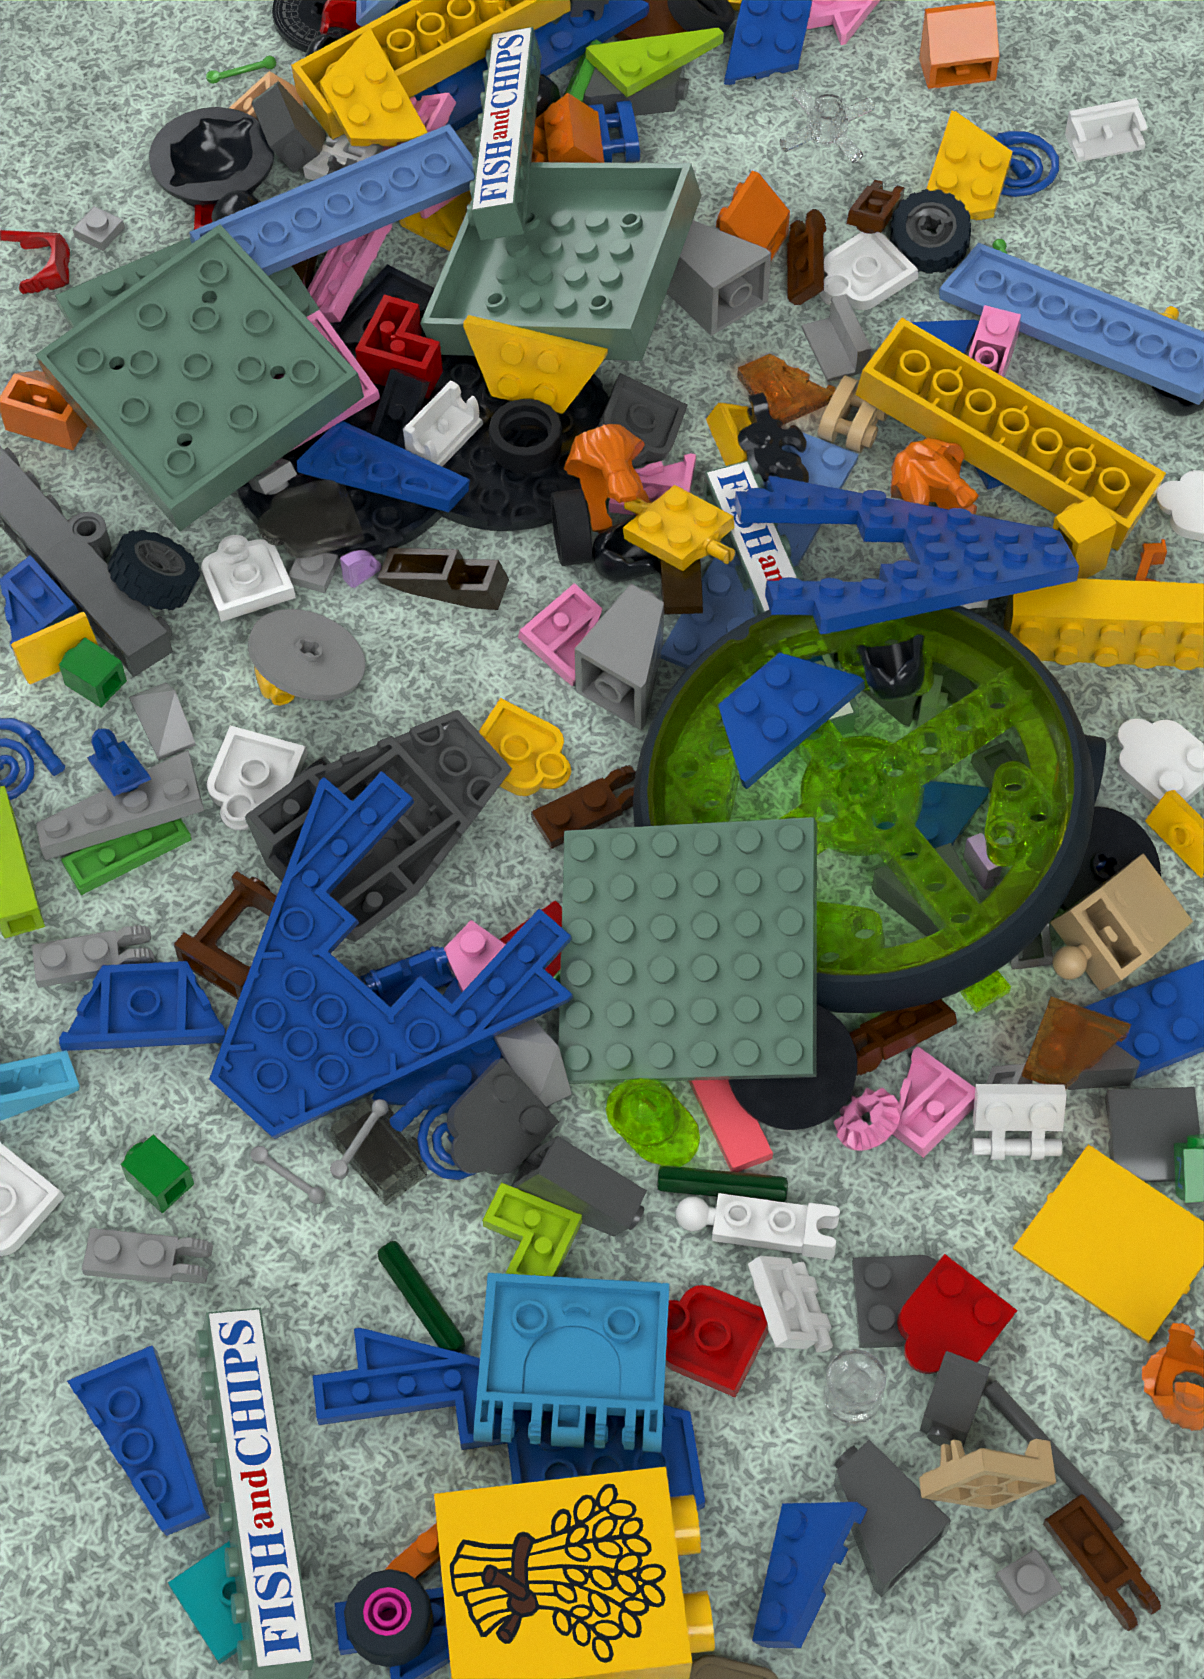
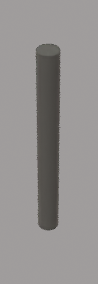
M997 1380L985 1388L983 1391L984 1395L1028 1443L1034 1439L1050 1441L1055 1473L1077 1497L1083 1494L1112 1532L1116 1531L1125 1521Z

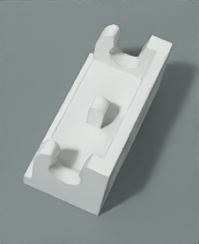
M1137 98L1069 111L1065 136L1077 162L1145 149V141L1140 131L1147 130V125L1138 106Z
M450 380L403 428L405 450L443 466L483 425L482 419L479 418V406L476 398L471 396L467 403H465L461 398L459 385Z

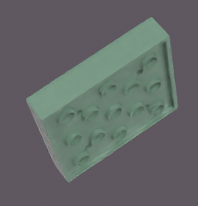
M531 162L524 234L481 241L476 226H470L466 212L420 323L426 337L440 341L441 355L475 356L463 328L464 320L468 315L607 348L608 354L604 360L642 361L702 196L692 164Z
M221 224L35 354L46 379L179 532L364 397L358 373ZM210 299H216V301L211 304L206 303ZM124 365L121 369L114 370L115 366ZM277 374H284V377L281 379H274V376ZM185 441H192L189 446H181Z

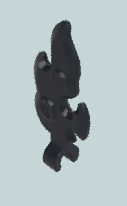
M763 392L748 395L752 408L747 409V414L750 422L753 424L740 431L738 443L746 452L747 460H749L754 474L759 473L764 482L768 481L769 475L776 474L780 478L808 483L809 473L802 464L800 456L782 449L784 445H791L803 453L806 449V439L801 430L796 425L790 426L789 429H782L783 422L771 418L768 402Z

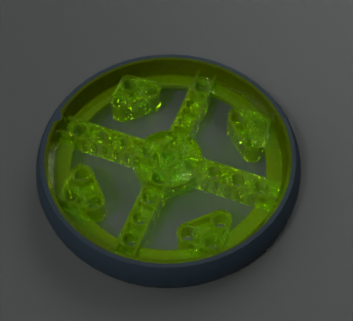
M963 606L941 609L828 634H819L813 615H771L769 609L723 635L701 653L682 673L657 711L641 748L635 774L633 795L634 827L694 824L693 817L698 823L729 822L740 776L725 727L719 726L722 722V717L718 704L779 652L804 660L838 652L840 670L860 676L865 683L863 691H870L863 665L855 667L850 665L856 661H862L856 651V647L859 645L869 647L893 645L884 644V642L897 640V643L907 641L915 635L922 634L925 638L923 646L924 682L920 690L913 696L926 694L934 684L933 661L951 668L979 686L895 743L873 736H851L844 738L828 719L812 733L820 734L819 738L815 740L805 739L795 748V751L807 764L799 789V806L779 819L814 817L817 821V855L828 848L851 856L879 854L939 929L938 932L916 941L884 948L883 923L876 911L866 907L817 901V1005L830 1012L876 1013L902 1010L945 998L982 981L1015 958L1047 926L1068 896L1083 862L1090 839L1094 815V777L1091 756L1075 710L1056 678L1032 651L993 621ZM994 703H1002L1006 705L1005 707H1002L1000 709H994L989 707ZM961 725H968L972 727L967 731H958L955 729L956 727ZM1014 726L1025 748L1030 769L1025 764L1017 761H1008L996 769L985 823V845L988 859L997 866L1012 867L993 892L979 904L915 824L923 805V785ZM928 747L938 749L936 752L932 754H925L921 752L923 749ZM718 750H730L724 755H715ZM834 763L846 764L840 769L828 768ZM892 770L904 771L899 776L892 777L887 775ZM687 771L696 772L693 776L688 778L680 777L683 773ZM1010 784H1018L1022 786V788L1017 791H1009L1005 789V787ZM710 800L720 801L713 807L703 806ZM1035 814H1043L1048 817L1046 820L1038 822L1030 819ZM824 815L835 816V818L829 822L818 821V819ZM883 822L894 824L893 827L885 830L877 828ZM1000 837H1009L1014 840L1007 845L995 842ZM908 852H914L919 854V856L913 860H904L900 858L903 854ZM931 883L944 885L939 891L925 889ZM956 914H965L970 917L963 923H956L950 920ZM863 929L875 932L868 938L861 939L855 936L858 931ZM834 952L839 955L832 962L820 960V957L826 953Z

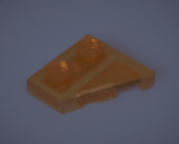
M772 354L765 355L738 367L737 378L748 393L753 395L763 392L768 402L771 418L782 421V425L827 406L836 391V388L830 384L825 389L810 381L809 373L799 368L788 366L784 360Z
M1051 996L1023 1069L1022 1077L1041 1084L1064 1085L1066 1090L1078 1080L1080 1073L1085 1069L1092 1068L1103 1058L1107 1050L1118 1041L1122 1042L1127 1038L1131 1024Z

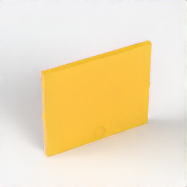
M1088 1144L1054 1192L1047 1195L1046 1203L1013 1246V1250L1149 1343L1183 1294L1189 1293L1191 1289L1190 1284L1204 1266V1221Z

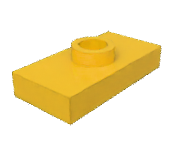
M1175 790L1168 791L1149 814L1145 822L1200 878H1203L1204 819Z

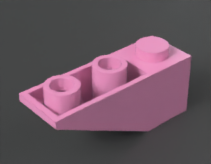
M984 305L968 356L1005 377L1019 336L1021 314Z

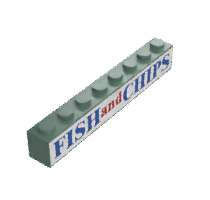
M533 27L492 34L490 49L486 50L488 70L483 71L485 91L480 94L483 113L478 114L480 135L475 137L477 158L472 160L475 180L470 181L472 204L467 205L469 224L471 227L476 226L481 241L524 234L542 58Z
M749 460L706 471L704 474L703 495L706 502L734 516L735 528L725 535L722 541L726 546L736 551L741 565L735 566V570L744 591L751 588L755 597L753 599V613L757 616L769 610L765 598L766 581H779L785 577H793L804 581V577L800 567L793 566L788 538L785 534L780 535L777 528L778 523H740L734 507L735 492L747 491L751 488L765 489L761 475L759 473L754 474ZM802 633L774 639L777 652L770 655L771 659L780 652L844 671L839 661L834 662L830 653L832 646L829 635L815 638L814 633ZM854 697L808 736L806 738L807 744L852 733L854 731L855 719L859 717V707L856 698Z
M261 1307L206 1312L202 1330H196L195 1345L197 1357L205 1358L207 1372L201 1373V1391L203 1400H211L213 1414L207 1416L209 1443L217 1444L218 1458L213 1459V1479L215 1487H223L224 1502L219 1503V1524L221 1532L229 1531L231 1547L225 1548L227 1577H235L237 1593L231 1595L232 1619L234 1624L241 1623L243 1640L238 1641L237 1644L240 1671L248 1670L249 1679H308L314 1664Z

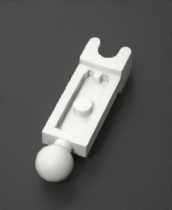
M718 1193L716 1208L709 1207L703 1199L692 1196L682 1200L675 1211L679 1225L690 1232L699 1231L706 1225L714 1226L712 1241L802 1253V1256L832 1260L835 1255L836 1240L833 1237L820 1234L818 1230L822 1228L834 1229L837 1227L840 1209L836 1206L808 1203L807 1206Z

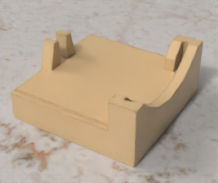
M1034 1439L1029 1442L1025 1456L980 1448L965 1455L961 1441L952 1440L950 1441L951 1445H941L940 1467L926 1472L919 1477L921 1498L984 1509H996L1056 1483L1051 1443L1041 1439Z

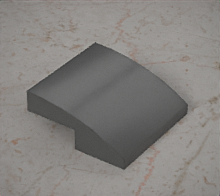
M1195 1087L1107 1090L1105 1104L1110 1133L1108 1142L1110 1159L1144 1182L1175 1181L1174 1143H1186L1187 1136L1200 1134Z

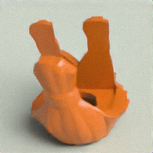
M604 424L601 427L588 430L576 436L564 466L567 474L580 479L591 517V527L593 532H598V534L612 527V519L607 514L605 503L608 497L616 500L618 503H627L637 500V498L646 503H652L643 489L639 475L632 465V460L640 454L645 446L644 441L633 435L621 424Z
M932 438L911 442L903 451L896 455L891 467V498H901L906 502L929 506V502H935L939 508L948 510L962 508L976 515L977 506L973 503L979 495L959 476L965 454L957 443H949Z
M1172 1323L1168 1330L1170 1335L1166 1347L1151 1355L1147 1364L1142 1367L1144 1392L1152 1398L1156 1408L1171 1424H1179L1182 1429L1201 1431L1204 1428V1387L1190 1382L1174 1383L1175 1392H1173V1381L1176 1376L1184 1372H1194L1204 1378V1350L1193 1340L1195 1338L1194 1329L1183 1323Z

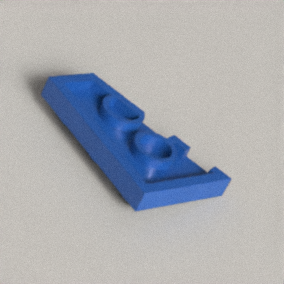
M858 1502L782 1503L752 1637L754 1643L766 1648L801 1649L826 1597L823 1586L834 1563L842 1564L848 1548L843 1544L853 1524H861L868 1510Z

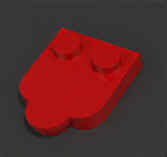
M944 1254L906 1301L898 1314L897 1326L900 1334L906 1340L904 1345L905 1359L915 1371L923 1374L939 1372L946 1351L978 1363L1018 1310Z
M698 1285L690 1288L684 1293L680 1301L669 1300L666 1366L674 1372L736 1398L769 1332L763 1308L707 1285Z

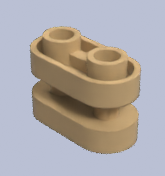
M845 375L824 411L817 436L820 439L833 443L839 433L847 436L846 448L861 453L864 447H872L878 433L876 424L878 420L885 421L888 414L856 396L855 393L859 380ZM852 407H856L859 410L853 422L846 420Z

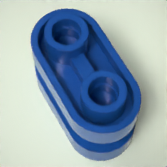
M631 100L616 102V113L605 114L603 104L588 105L597 111L599 115L604 162L612 163V154L623 153L625 163L640 162L639 138ZM618 127L620 138L610 139L608 128Z

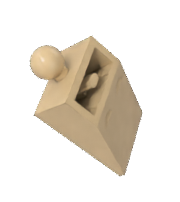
M1144 853L1050 922L1067 945L1060 948L1053 957V968L1058 976L1063 979L1073 980L1086 972L1099 991H1102L1123 980L1193 922Z

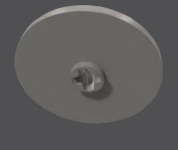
M283 609L268 613L254 624L248 639L249 656L259 673L277 688L300 698L317 701L342 698L358 687L364 675L365 658L355 638L338 623L314 612Z

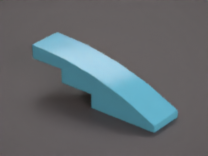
M67 1050L0 1064V1121L79 1091L80 1085Z

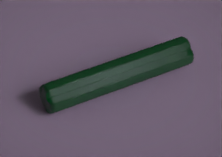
M662 1165L658 1170L657 1187L658 1190L663 1192L718 1197V1193L785 1202L788 1192V1180L782 1176Z
M390 1241L377 1251L379 1261L437 1346L459 1353L465 1347L464 1337L397 1241Z

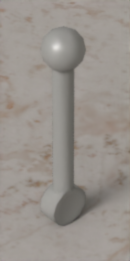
M378 1099L373 1102L371 1107L372 1113L341 1160H336L331 1164L330 1172L335 1179L341 1180L348 1175L349 1168L347 1165L378 1118L388 1113L389 1105L385 1100Z
M256 1146L252 1149L251 1158L254 1163H264L308 1194V1198L312 1203L320 1204L324 1201L326 1194L322 1188L310 1186L270 1158L265 1147Z

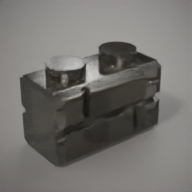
M367 1099L356 1107L350 1115H345L329 1129L332 1144L342 1156L372 1113L371 1107L374 1102L372 1099ZM390 1108L385 1116L378 1118L349 1162L385 1206L389 1205L427 1176L426 1164L420 1156L417 1139L412 1136L407 1140L401 1132L396 1131L391 1126L389 1120L394 1115V1112Z

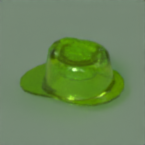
M634 1078L618 1084L609 1094L605 1108L608 1122L640 1157L661 1166L681 1167L691 1161L699 1148L701 1138L699 1127L691 1113L675 1097L669 1086L656 1079Z

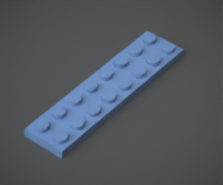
M448 124L190 231V241L194 243L221 224L269 276L469 191L470 181L475 180L472 165L474 157L451 125Z
M978 243L939 288V298L945 302L980 316L982 315L984 305L1021 314L1019 328L1021 333L1199 405L1204 399V331L981 243Z
M805 433L803 435L806 439V449L803 453L791 445H784L782 447L784 451L796 453L800 456L802 464L809 473L808 483L842 489L859 456L855 452ZM763 481L764 487L767 490L768 481ZM778 523L777 528L780 535L785 534L788 538L791 548L790 559L793 566L800 564L821 524ZM736 551L733 560L729 561V564H724L714 557L702 578L703 614H681L662 647L661 659L687 669L701 653L719 638L743 622L755 617L753 613V599H755L751 588L744 591L735 570V566L741 565ZM736 676L733 677V678H732L729 682H727L725 685H728V686L731 687V685H732L733 681L735 680Z

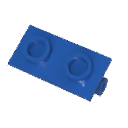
M98 729L93 733L91 743L95 754L87 757V759L113 796L131 792L138 788L140 784L151 780L150 775L125 741L118 743L110 729Z
M431 946L429 950L380 969H372L369 971L370 973L360 976L361 981L390 1007L419 976L424 978L435 989L450 984L454 978L447 965L448 958L443 947L439 948V946Z

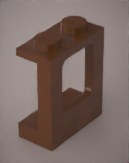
M236 871L231 877L234 886L231 894L194 937L183 932L174 943V948L178 961H187L194 973L239 1000L251 966L245 965L216 946L217 941L247 907H255L270 916L277 895L270 892L269 887L256 877L249 879Z

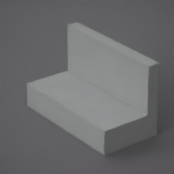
M845 294L831 298L829 318L803 324L801 327L827 382L842 379L845 375L853 376L862 373V370L871 359L872 348Z

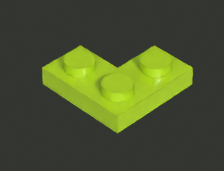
M501 1182L482 1221L483 1227L520 1242L505 1274L557 1277L582 1224V1215Z

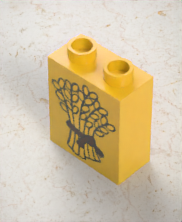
M666 1467L434 1494L452 1679H689L692 1668L691 1654L715 1650L713 1620L708 1592L706 1590L683 1593L678 1556L701 1553L700 1527L694 1495L670 1497Z

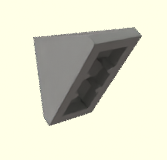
M165 682L129 697L158 760L196 746L176 691L168 683Z
M534 1019L493 1037L506 1063L546 1107L572 1094L559 1046Z

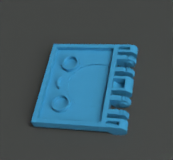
M488 1273L473 1440L476 1442H493L495 1408L502 1409L500 1442H512L515 1432V1422L513 1421L515 1409L532 1410L531 1422L528 1426L530 1444H541L543 1411L553 1412L551 1446L584 1448L586 1414H596L594 1448H605V1444L608 1442L607 1415L625 1416V1427L622 1429L624 1450H634L636 1417H644L642 1452L661 1453L670 1283Z

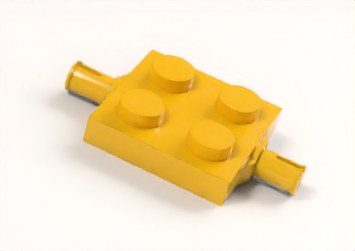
M673 485L652 503H646L639 498L627 503L624 502V509L637 515L623 527L624 539L679 570L684 571L696 560L709 555L717 558L724 564H729V561L733 560L735 550L720 543V541L735 528L734 516L690 492Z

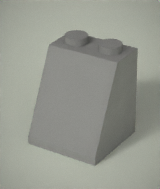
M693 220L667 294L712 336L768 302L771 252L764 247Z
M630 584L575 648L576 692L639 730H642L646 725L663 647L664 602L653 592L643 591Z

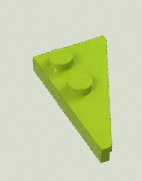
M719 28L590 45L586 47V59L628 98L722 44L724 32Z

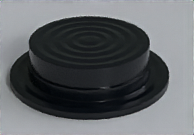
M209 107L184 113L167 123L157 133L151 144L149 164L154 179L168 194L193 207L195 205H202L204 207V205L216 204L224 194L232 190H245L252 194L270 173L275 153L269 147L261 125L256 118L231 108Z

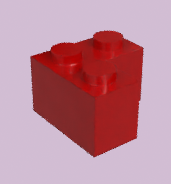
M384 295L355 349L356 360L375 384L385 386L390 369L398 368L429 381V387L425 398L429 399L443 372L440 341L421 336L419 304Z

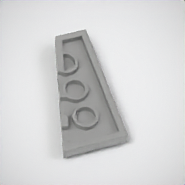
M189 751L182 752L147 769L146 771L150 775L151 780L140 784L138 788L131 792L113 796L110 790L106 789L37 822L40 849L45 860L204 811Z

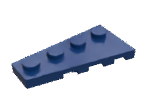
M344 421L331 427L297 460L298 473L449 512L469 491L470 479Z
M153 1345L67 1380L71 1389L85 1407L90 1419L109 1445L112 1454L131 1480V1484L153 1519L166 1536L210 1518L158 1352Z

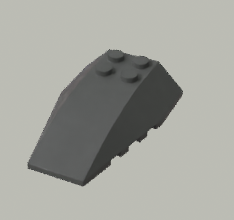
M455 710L412 727L409 732L395 738L390 736L377 742V745L359 752L355 750L340 756L339 760L327 765L319 764L309 768L247 813L245 820L266 866L282 882L319 781L323 777L353 802L382 771L413 798L414 804L329 894L358 920L359 924L346 937L356 942L421 891L509 775L512 768L459 710Z

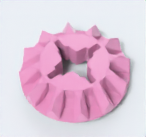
M883 1087L876 1092L866 1088L860 1097L851 1095L852 1102L839 1110L841 1117L833 1122L838 1131L836 1136L844 1146L857 1151L868 1150L879 1146L895 1132L901 1119V1106L895 1096L889 1094ZM869 1112L871 1125L863 1121L861 1117L863 1114Z

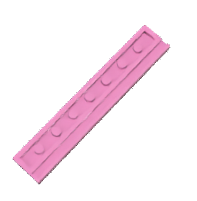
M450 93L422 96L420 101H417L415 97L410 98L428 133L445 126L456 105V101ZM384 146L382 152L393 147ZM393 223L328 250L307 290L329 323L341 322L353 297L361 287L371 263L377 257V252L386 235L390 232Z

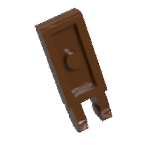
M875 179L870 186L867 185L850 208L846 224L856 226L859 231L864 233H882L892 219L894 210L898 209L899 203L903 199L905 188L897 185L892 192L883 190V181Z
M812 209L806 214L805 223L799 219L791 223L789 228V242L787 243V299L794 305H801L824 290V233L826 232V219L822 212L817 209Z
M625 765L620 769L611 771L605 779L602 777L531 811V819L549 847L553 849L564 843V831L594 829L623 815V811L633 807L634 787L624 790L617 798L612 791L634 781L636 771L632 766Z
M942 999L924 1005L887 1011L861 1024L860 1028L849 1033L857 1054V1076L866 1075L867 1072L870 1073L877 1069L882 1059L885 1061L956 1025V1012Z
M1083 1494L1044 1520V1527L1100 1601L1106 1602L1109 1610L1125 1630L1130 1631L1138 1625L1133 1610L1118 1593L1127 1584L1138 1599L1139 1604L1152 1615L1161 1609L1158 1597L1141 1575V1568Z

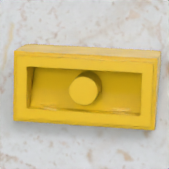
M718 402L706 418V422L726 466L747 461V454L738 443V435L743 428L753 424L750 422L747 414L749 407Z
M81 612L13 642L11 647L18 667L27 683L31 685L60 672L58 664L62 661L65 653L69 649L75 648L84 638H87L96 645L98 643L87 616L84 612Z

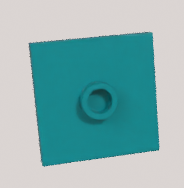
M230 1541L168 1582L169 1587L219 1665L237 1653L238 1641L243 1640L241 1623L234 1624L231 1612V1595L237 1593L235 1577H227L225 1568V1548L231 1547Z

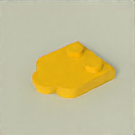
M500 698L478 731L512 768L499 787L518 796H530L540 788L556 789L566 784L571 775V766L562 754L564 738L561 731L551 723Z

